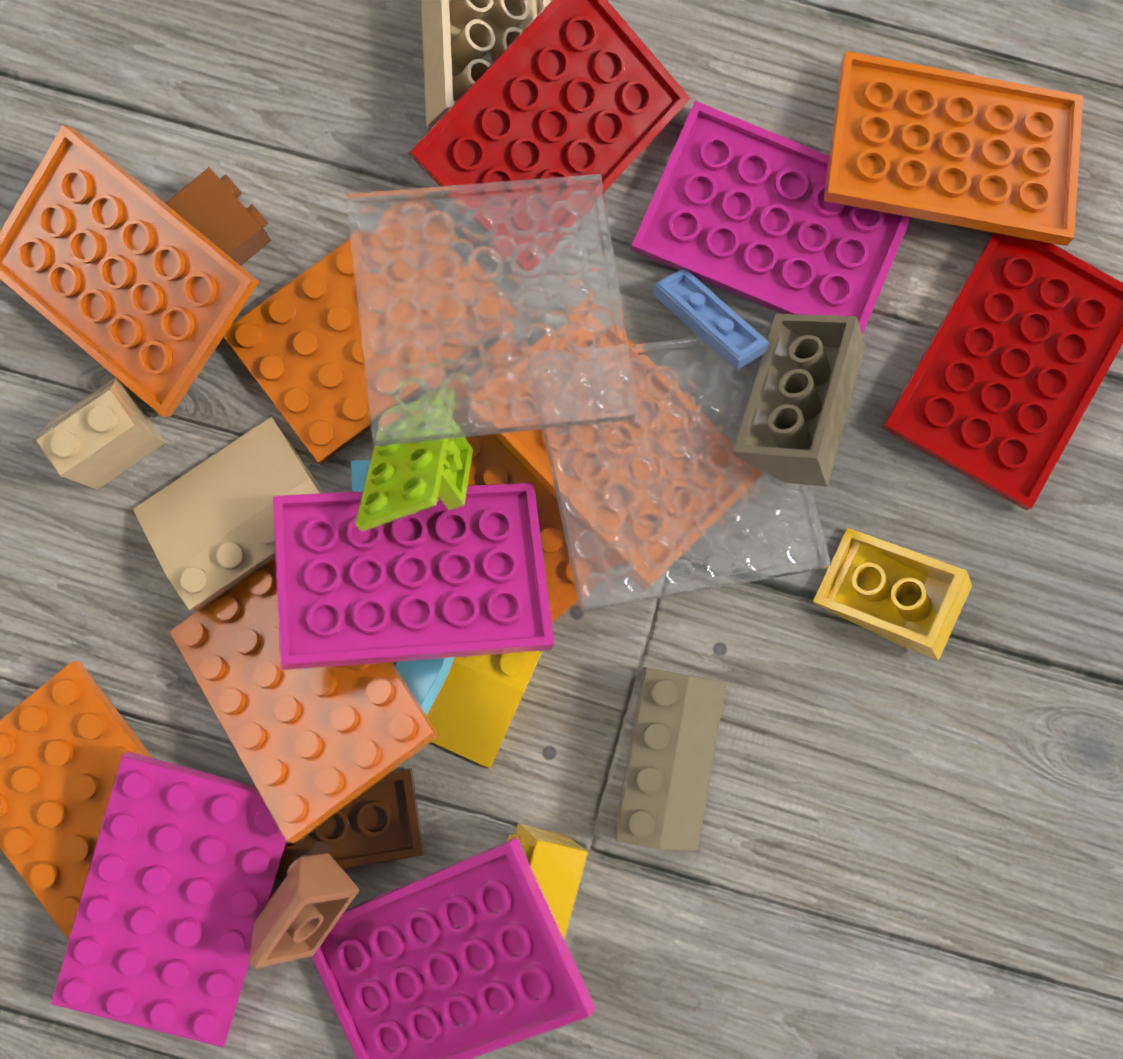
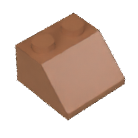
M329 853L301 856L295 860L288 868V875L278 890L269 896L267 906L255 921L253 927L249 963L254 969L313 956L360 889Z

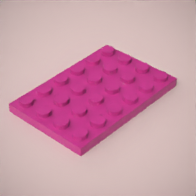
M695 100L631 245V251L676 270L683 269L689 271L702 281L781 314L857 316L863 335L911 217L824 201L829 162L828 155Z
M534 483L467 486L464 506L449 511L438 496L437 503L434 506L365 531H360L355 525L363 491L273 496L281 670L552 650L554 638Z
M125 752L121 758L51 1005L224 1048L250 964L249 957L254 923L267 906L286 844V839L256 786L136 753Z
M517 837L346 909L318 950L311 956L356 1059H472L588 1018L596 1010Z

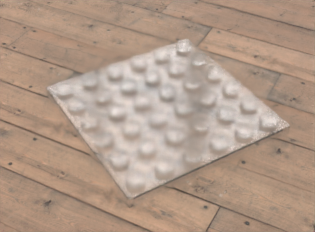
M601 174L346 194L374 446L636 420L638 408Z
M770 327L755 329L768 340ZM691 337L530 359L528 364L581 612L822 570L831 566L811 485L785 483L735 457L733 453L763 355L736 371L700 337Z

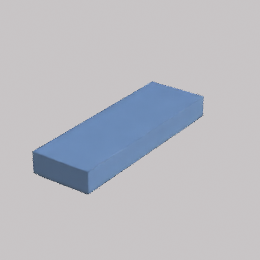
M680 269L654 284L652 294L736 371L766 353L769 342L689 271Z

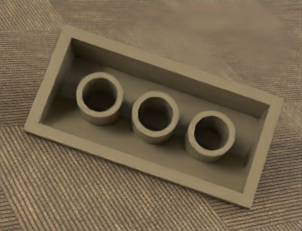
M775 314L767 340L769 345L766 353L762 356L733 453L735 457L785 483L828 487L865 351L857 316Z
M643 667L614 829V837L617 842L662 850L698 851L726 688L725 682Z

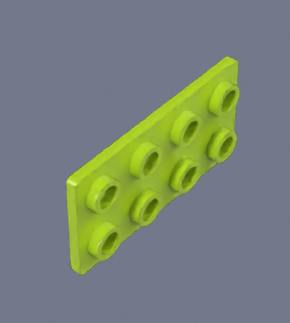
M451 388L439 393H429L419 401L404 407L397 406L391 408L382 416L355 523L360 531L371 529L434 506L437 503L438 496L449 511L465 505L473 448L452 420L456 394Z

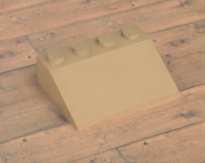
M421 0L426 127L432 128L549 4L550 0Z
M271 416L135 507L133 511L165 575L187 608L191 611H199L276 558L273 496L321 494L324 492Z

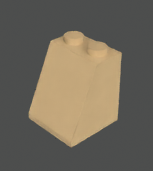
M116 377L50 421L36 439L60 476L96 490L166 443L128 387Z

